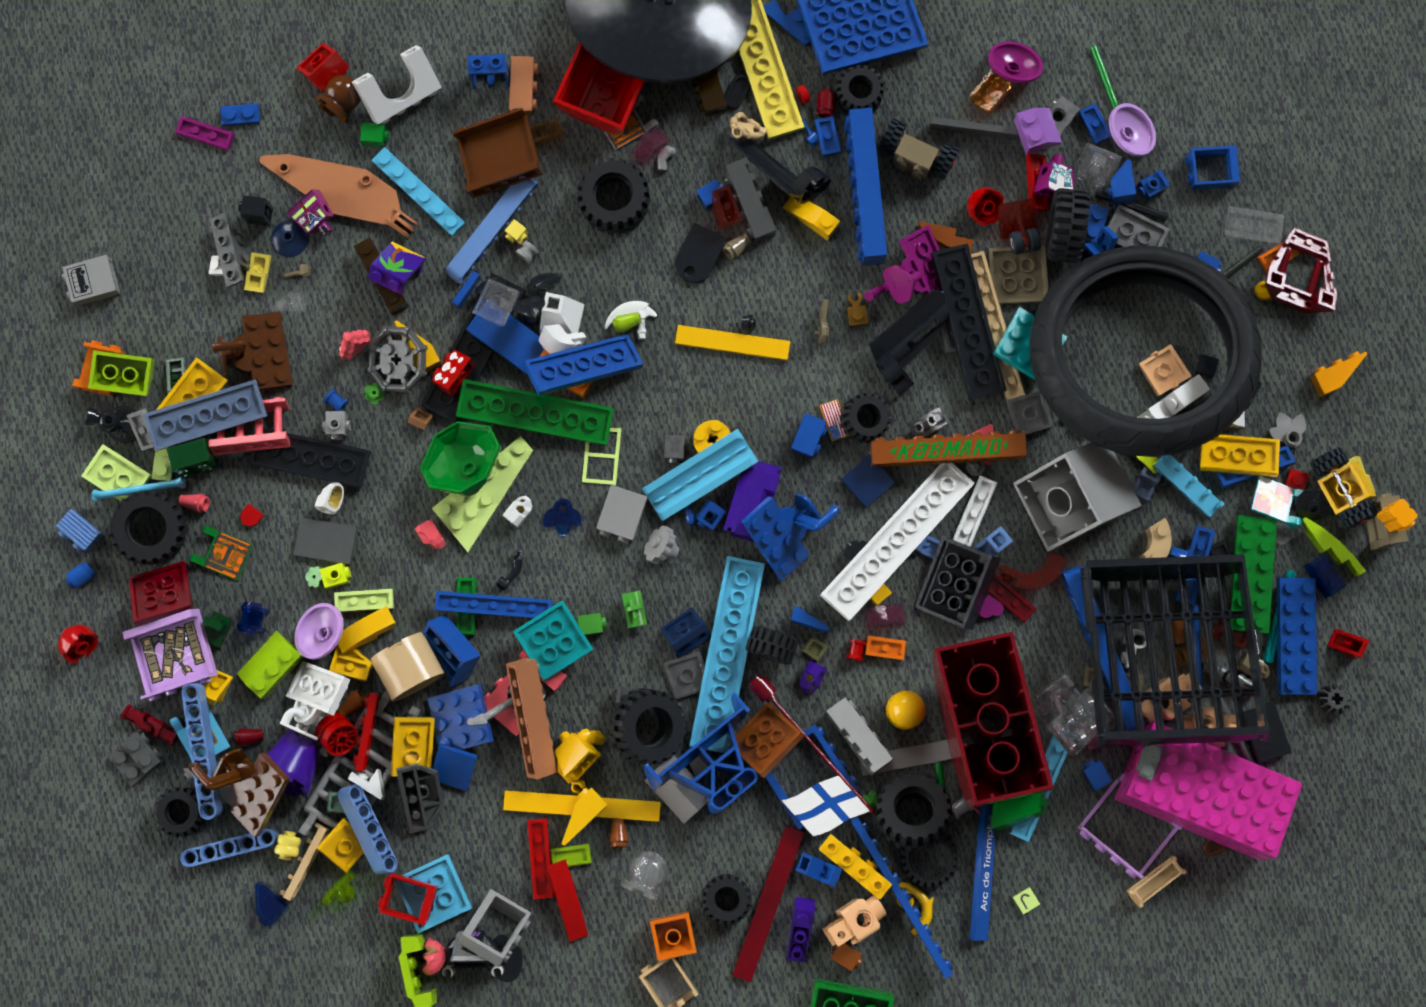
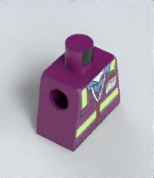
M311 189L286 212L308 233L319 231L323 237H326L333 231L328 225V222L333 218V213L320 190Z

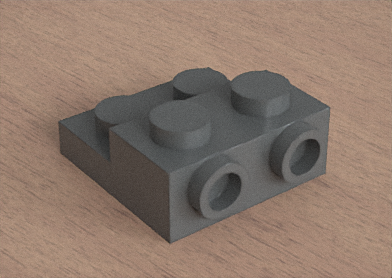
M136 731L123 741L120 747L108 755V758L131 787L164 762L161 759L162 753L158 748H153L150 745L151 739L145 732Z

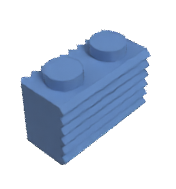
M72 509L55 526L60 530L58 534L65 540L70 538L74 542L72 546L80 552L84 550L89 553L104 536V534Z

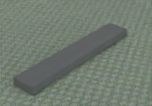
M931 117L929 129L1021 141L1015 127Z

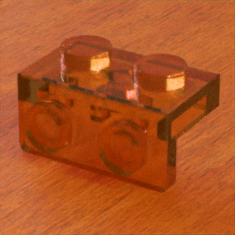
M991 69L989 73L985 74L977 87L971 91V102L976 108L991 115L1013 89V85L999 77Z

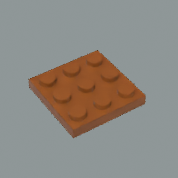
M766 703L735 735L741 757L758 774L765 778L805 735L770 703Z

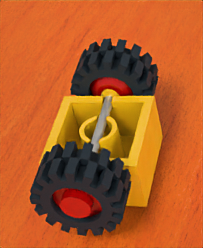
M1342 447L1320 455L1311 461L1310 465L1317 477L1325 476L1317 482L1335 514L1339 515L1346 530H1349L1377 516L1378 511L1370 500L1376 494L1358 462L1348 463L1349 460Z

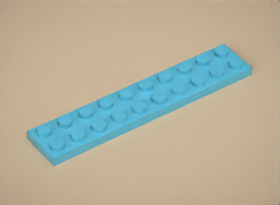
M731 556L726 558L689 743L690 747L697 744L735 713L731 702V695L736 693L739 696L748 653L745 648L753 627L765 563ZM727 734L707 750L726 753L729 749Z

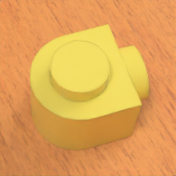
M514 219L504 230L506 233L504 237L511 243L517 242L523 245L524 240L527 241L528 239L527 235L529 232Z

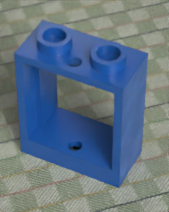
M1236 145L1191 148L1185 156V164L1189 166L1187 182L1191 184V190L1236 187L1240 183ZM1225 156L1227 180L1198 182L1195 158Z

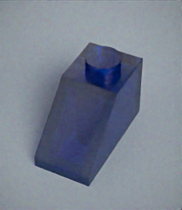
M262 881L255 884L256 914L259 916L258 920L266 927L268 925L270 927L274 926L290 907Z

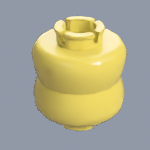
M284 831V834H278L274 852L280 855L279 859L292 860L291 857L298 856L301 838L296 837L297 833Z

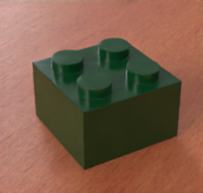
M205 438L167 448L171 469L180 477L192 478L195 477V473H210L214 471V468L218 467L216 455H213L209 448V442Z

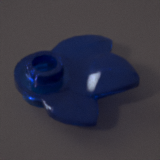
M567 499L557 500L553 508L546 511L543 518V526H555L557 533L561 537H565L570 532L572 525H581L580 513L573 509L571 502ZM565 505L567 507L566 511L561 512L559 510L560 506Z

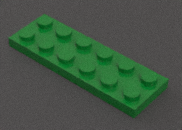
M1238 515L1236 518L1234 555L1244 554L1255 630L1258 634H1269L1277 520ZM1237 573L1232 574L1231 611H1242ZM1243 618L1231 619L1232 631L1245 632Z

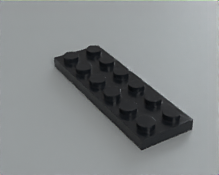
M263 428V434L274 432V430ZM287 433L290 439V447L258 450L251 453L250 465L362 488L371 451Z

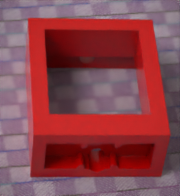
M390 873V876H386L383 888H386L384 896H380L377 906L380 907L379 913L424 926L427 925L438 885L396 873ZM396 880L427 888L419 917L388 908Z

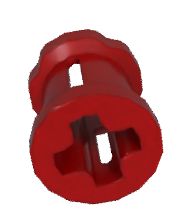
M850 639L849 654L846 655V658L863 662L862 653L867 642Z

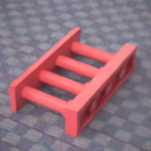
M275 397L263 400L266 412L274 411L273 433L263 434V418L255 421L254 435L244 436V424L236 426L235 437L225 438V430L217 432V438L209 440V448L213 455L290 447V439L286 431L282 432V410H289L286 398Z

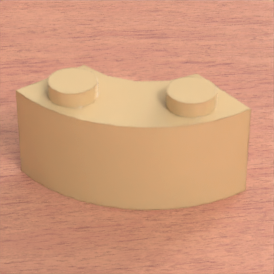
M1166 518L1145 530L1147 547L1145 552L1139 556L1140 558L1168 556L1172 536Z

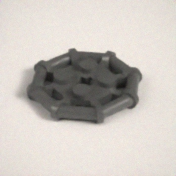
M386 325L371 343H368L369 368L367 372L373 376L383 392L411 393L412 388L423 377H426V350L428 348L413 332L412 327H390ZM394 334L403 335L402 340H396ZM387 337L388 343L384 344L383 346H379ZM410 340H411L412 343L416 346V349L411 348V347L409 346V345H411V344L409 343ZM377 352L380 353L379 365H376ZM397 355L401 358V362H398V364L395 361ZM381 370L383 374H386L388 376L385 380L378 371ZM414 371L416 374L409 380V374ZM394 379H401L402 384H393Z

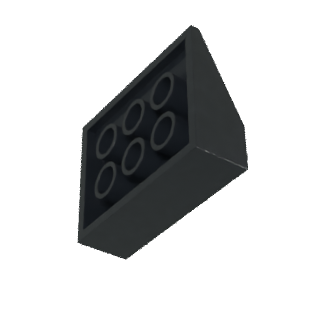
M942 536L915 608L964 629L973 630L1001 558Z

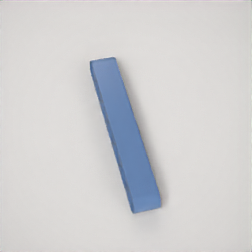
M532 178L510 186L445 269V274L457 283L462 284L464 277H468L475 268V263L482 259L486 254V249L493 245L498 238L497 235L504 231L509 224L508 221L511 217H515L521 209L522 203H526L532 195L531 192L534 188L537 189L539 183Z
M192 683L182 689L192 763H200L201 769L203 766H206L208 769L207 776L211 778L217 765L206 691L202 684ZM192 687L195 688L197 692L195 697L191 695ZM195 707L199 709L198 717L194 714ZM197 727L202 729L201 736L196 732ZM200 746L205 749L204 756L199 752ZM194 775L200 816L205 820L219 816L223 811L220 789L211 790V794H207L205 786ZM209 805L214 808L213 814L208 811Z

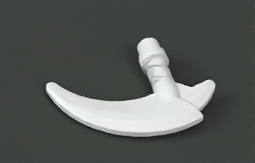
M642 301L626 302L611 312L605 323V329L609 328L616 316L639 312L642 323L638 324V339L645 340V319L648 316L656 318L657 314L648 307L649 303Z

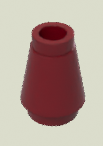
M239 728V730L235 731L236 746H241V748L264 741L263 729Z

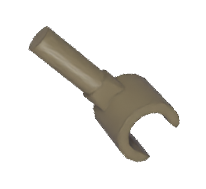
M300 264L299 271L286 273L284 277L286 279L294 276H310L311 267L307 264Z

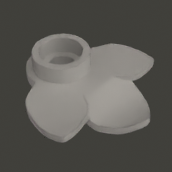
M1280 412L1276 417V427L1269 429L1270 435L1273 439H1279L1280 442H1283L1286 446L1288 445L1289 448H1295L1302 442L1301 434L1306 430L1305 418L1302 414H1299L1292 420L1289 416ZM1290 435H1293L1295 437L1294 442H1291L1289 440Z

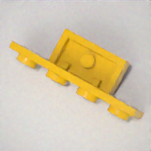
M832 834L820 846L819 850L878 899H882L893 885L875 870L877 866L869 859L865 862L860 858L862 853L854 847L849 849Z

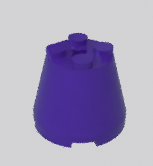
M293 730L285 733L267 755L290 778L283 793L293 797L300 794L303 798H307L312 788L320 749L316 746V740L310 737L306 739L300 737L299 733Z

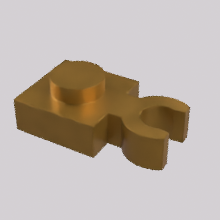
M858 293V300L856 301L852 300L851 294H848V302L852 305V307H847L849 327L868 325L866 305L860 306L862 301L861 293Z

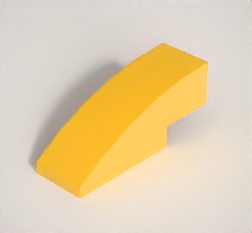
M386 606L344 629L341 639L337 644L341 653L349 652L377 639L378 635L394 629L395 621L388 607Z

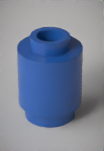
M87 562L84 564L80 563L66 574L67 579L65 581L72 589L74 587L79 589L93 579L92 576L96 573Z

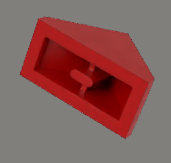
M1335 629L1327 646L1356 660L1362 658L1370 641Z

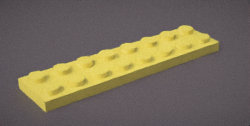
M751 0L752 16L750 27L738 51L763 125L767 128L768 140L803 130L804 124L762 1Z

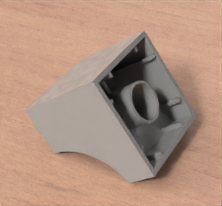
M1093 443L1069 451L1013 483L1047 552L1142 506L1116 454Z

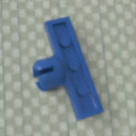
M1196 525L1188 550L1171 547L1168 556H1209L1216 531ZM1198 578L1186 579L1188 600L1191 605L1195 604L1199 590ZM1178 583L1174 599L1181 601Z

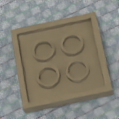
M1041 246L1040 250L1033 252L1028 247H1024V252L1018 255L1013 254L1011 247L989 248V270L999 305L1041 303L1048 292L1045 246Z

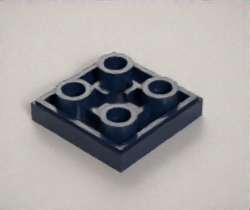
M870 454L841 478V481L865 508L895 484L882 467L871 468Z

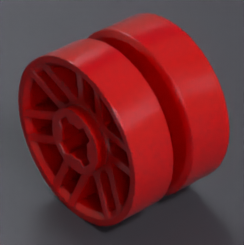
M335 713L334 716L326 715L319 721L315 729V736L318 737V741L333 756H342L350 752L355 747L359 736L357 729L341 713Z

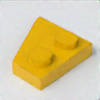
M337 645L329 671L344 677L367 682L373 664L356 648L342 654Z

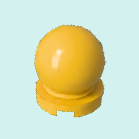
M910 690L900 691L892 695L887 701L886 717L895 728L902 730L913 729L920 725L925 718L926 704L916 692Z

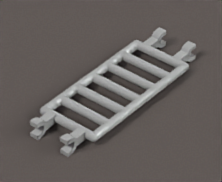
M385 691L379 701L377 716L394 726V717L384 711L391 701L387 691ZM412 706L406 717H417L421 710ZM364 708L354 725L358 733L360 730H363L361 719L363 715L366 716L367 708ZM374 728L373 737L392 748L393 739ZM356 743L354 749L359 751V746ZM370 749L369 758L386 767L382 775L383 785L385 786L391 777V761ZM344 755L333 758L303 807L309 816L298 832L304 836L309 834L317 819L333 829L338 824L337 821L320 812L313 805L318 797L328 802V792L323 789L329 780L342 788L353 785L334 773L339 763L358 773L355 770V766H353V761ZM366 770V772H362L369 777L367 780L370 781L371 777L373 776V773L369 772L368 770ZM364 792L372 807L377 797Z

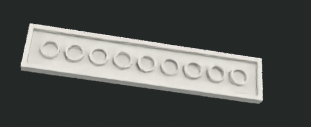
M953 463L940 464L820 596L845 619L850 621L975 483Z

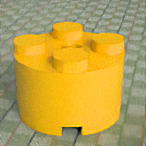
M710 420L700 424L693 437L696 453L698 454L713 444L712 442L708 443L710 437L716 439L717 442L731 432L728 427L718 420Z

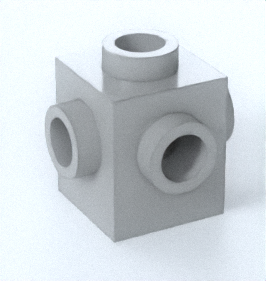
M326 411V419L322 422V429L328 437H331V440H342V437H348V432L351 431V421L348 420V414L345 411Z

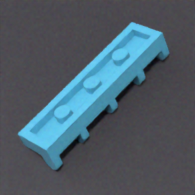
M1171 455L1161 456L1152 467L1208 518L1224 505V502L1216 498L1210 489L1203 486L1196 476H1193L1183 467V464L1176 461Z

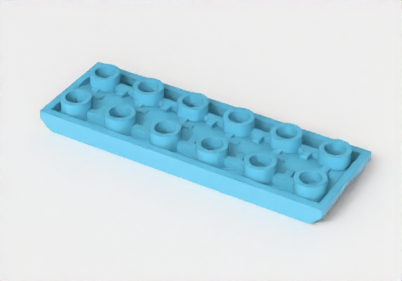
M736 429L643 487L642 490L663 521L758 462V459L739 429Z

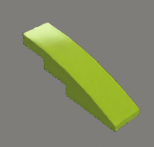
M1308 518L1302 519L1300 526L1319 553L1327 550L1337 565L1345 563L1354 577L1366 572L1356 557L1337 538Z

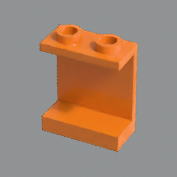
M98 341L84 342L83 346L88 349L80 379L74 378L72 386L80 390L114 397L115 392L88 389L93 350L124 355L126 353L121 350V347L110 344L109 347L102 346L103 343Z

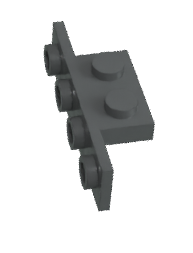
M224 212L211 218L210 224L226 288H230L244 281L242 271L250 269V259L246 253L244 237L231 230L228 214Z

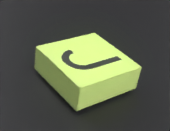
M1030 887L1013 896L1023 915L1040 905Z

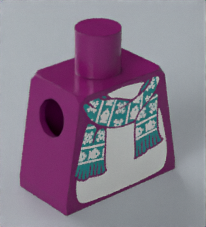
M1053 155L1052 161L1040 167L1034 193L1053 199L1055 190L1059 188L1074 189V172L1072 167L1063 165V155Z

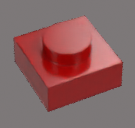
M1290 468L1285 485L1294 489L1305 490L1309 474Z

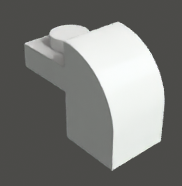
M557 324L544 326L538 341L548 353L552 354L583 346L586 336L583 332L567 334L561 325Z

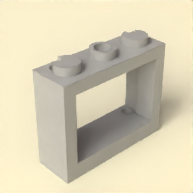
M490 889L462 933L458 943L500 967L503 961L507 963L512 954V951H510L511 947H516L522 936L519 935L521 931L526 932L531 921L528 919L531 912ZM490 907L495 908L519 923L501 953L472 936Z

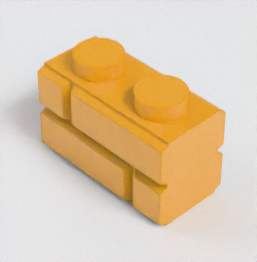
M1400 499L1383 508L1377 513V518L1382 523H1385L1384 526L1389 532L1398 531L1400 533L1403 530H1408L1415 524L1414 520L1418 514L1412 508H1409L1410 505L1405 499Z

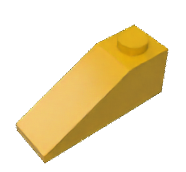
M791 196L783 206L784 210L827 241L839 227L840 220L809 201L800 204Z
M592 787L589 790L585 788L578 794L580 799L576 802L562 840L564 846L608 805Z

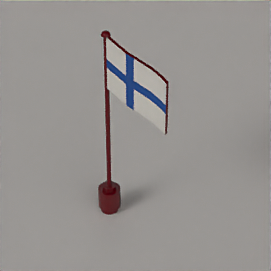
M761 674L749 683L750 690L762 703L772 701L780 712L805 735V740L838 775L817 783L797 796L781 801L812 836L828 832L858 815L867 812L873 814L875 808L872 809L774 699L777 696L775 694L777 689L765 676L762 677Z

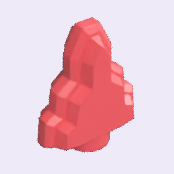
M357 330L351 333L344 332L343 340L339 347L340 358L351 361L357 354L361 353L368 343L371 342L370 333L366 330Z

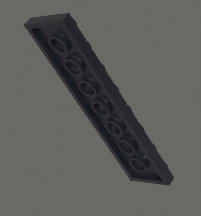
M968 243L931 252L940 291L945 293V302L948 307V322L969 400L1007 391L999 359L993 355L995 344Z
M491 273L489 279L501 277ZM508 281L506 287L510 289L517 301L522 300L526 290ZM504 290L495 297L479 296L450 350V353L456 350L468 356L474 363L475 367L466 380L478 382L494 351L465 329L487 299H490L513 316L515 313L513 309L514 302ZM432 383L421 407L456 423L458 420L456 413L462 385L452 397Z

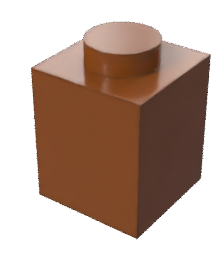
M846 943L836 947L830 957L850 971L853 968L857 969L863 960L860 958L862 954Z

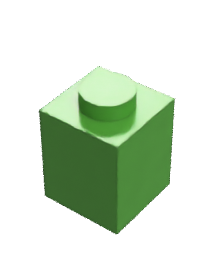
M601 613L577 616L578 625L585 636L603 634V629L607 628L606 618L602 617Z

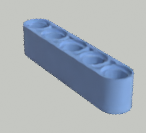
M356 784L341 788L338 792V800L373 872L377 875L394 872L398 866L397 859L363 789Z
M264 829L261 835L255 838L249 833L187 849L181 854L180 861L186 867H194L268 848L277 843L278 833L273 829ZM266 833L272 835V841L269 844L264 840ZM248 837L253 840L251 848H247L245 845V840ZM229 842L234 846L232 853H228L226 850V845ZM210 847L215 851L213 858L207 856V850ZM190 853H193L195 855V861L193 863H190L188 861V855Z

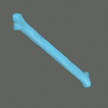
M181 476L175 480L106 491L94 489L92 491V500L98 502L104 498L129 495L139 491H155L174 487L184 489L186 487V478Z

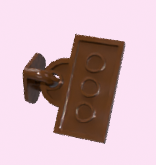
M280 312L242 316L244 335L228 342H223L222 337L218 336L217 343L212 342L213 353L216 354L218 352L219 364L223 376L227 375V364H232L239 371L251 373L252 380H257L260 390L293 385Z
M241 748L226 753L221 758L211 778L200 768V763H192L189 766V770L207 789L217 790L228 785L232 786L237 798L230 812L254 838L260 836L290 780L283 770L265 752L259 754L253 764Z

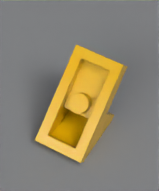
M218 670V676L211 678L212 682L203 685L206 691L207 703L213 706L217 702L222 703L233 679L232 676Z

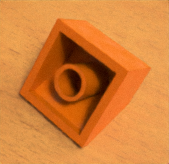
M689 911L650 919L658 961L697 953Z

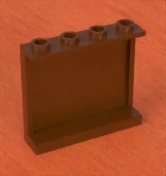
M514 108L508 113L497 114L490 119L477 121L473 125L463 126L452 132L457 139L467 179L466 191L473 199L543 175L529 118L523 108Z

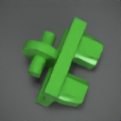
M641 591L621 594L628 629L647 625Z

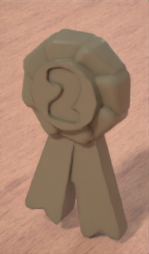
M823 299L819 331H815V335H819V345H825L829 337V327L826 322L828 299Z

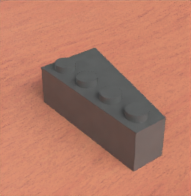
M745 157L726 165L727 177L724 180L728 189L732 188L734 192L731 196L735 205L739 204L741 211H739L741 220L743 222L746 221L749 228H746L749 238H754L756 243L776 235V228L767 206L763 204L762 193L756 188L755 176L753 172L748 170L749 161Z

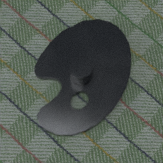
M499 935L493 939L498 948L500 947L503 950L507 943V936ZM518 946L511 950L512 954L507 963L502 962L501 965L504 968L502 975L499 968L494 969L496 976L503 981H513L521 972L523 958Z

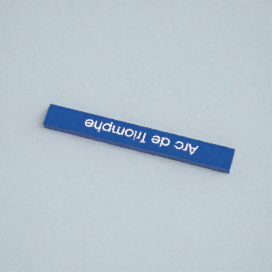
M993 804L980 806L970 928V940L988 941L996 831L991 828Z

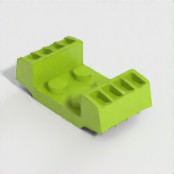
M408 934L401 937L402 952L399 955L406 994L408 998L412 999L414 1007H432L437 1003L436 988L420 992L422 980L420 975L417 976L415 969L418 967L417 957L412 955V952L425 949L426 942L422 934Z

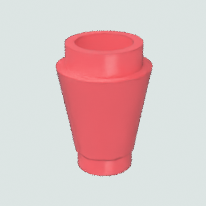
M204 494L181 495L179 497V506L199 513L206 512L209 508V497Z

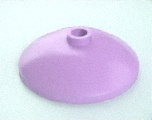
M1129 103L1120 104L1112 110L1109 117V129L1118 147L1133 156L1148 154L1156 143L1155 128L1149 116L1141 108Z
M320 603L314 605L303 614L297 624L294 635L296 649L303 657L312 660L320 659L327 656L337 646L344 626L343 617L339 609L328 603Z

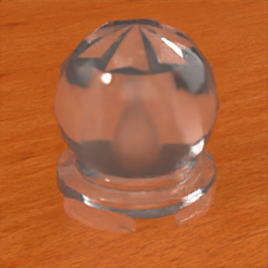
M643 851L637 854L630 862V878L628 880L623 879L621 887L632 892L638 889L643 892L641 896L657 901L660 894L656 892V888L661 886L667 878L668 868L666 861L661 855L653 851Z

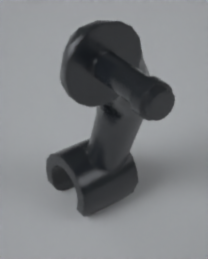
M522 549L515 550L512 553L513 569L506 578L502 576L498 579L496 586L499 589L506 590L510 583L520 574L524 557Z

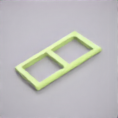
M610 428V432H617L615 455L590 453V443L586 442L582 482L616 486L621 428ZM588 456L615 459L613 481L586 479Z

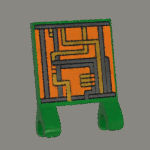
M204 526L202 532L214 537V540L206 558L192 554L190 561L238 581L254 545L209 526Z

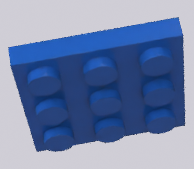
M481 684L427 698L431 717L435 718L434 732L438 747L442 743L463 750L494 741L489 720L485 725L468 726L466 723L469 718H474L481 713L487 712Z

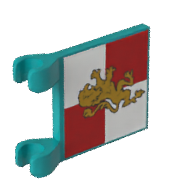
M1258 476L1250 510L1283 522L1292 529H1296L1301 525L1302 519L1289 516L1292 499H1296L1304 490L1294 489L1264 476Z

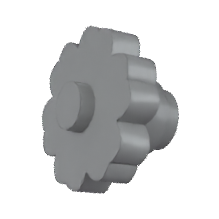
M661 526L659 530L655 529L649 536V541L644 547V555H646L647 561L658 564L660 560H673L679 553V547L675 543L676 535L673 534L671 528Z

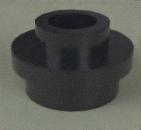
M748 314V316H743L741 329L746 331V333H751L756 327V319H753V315Z

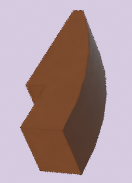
M919 221L917 230L929 225L938 247L946 249L968 243L971 254L974 240L955 236L957 229Z

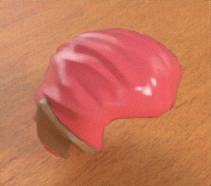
M429 937L425 945L426 952L423 954V959L427 963L422 964L421 967L424 974L432 976L438 973L444 966L446 956L445 947H442V944Z

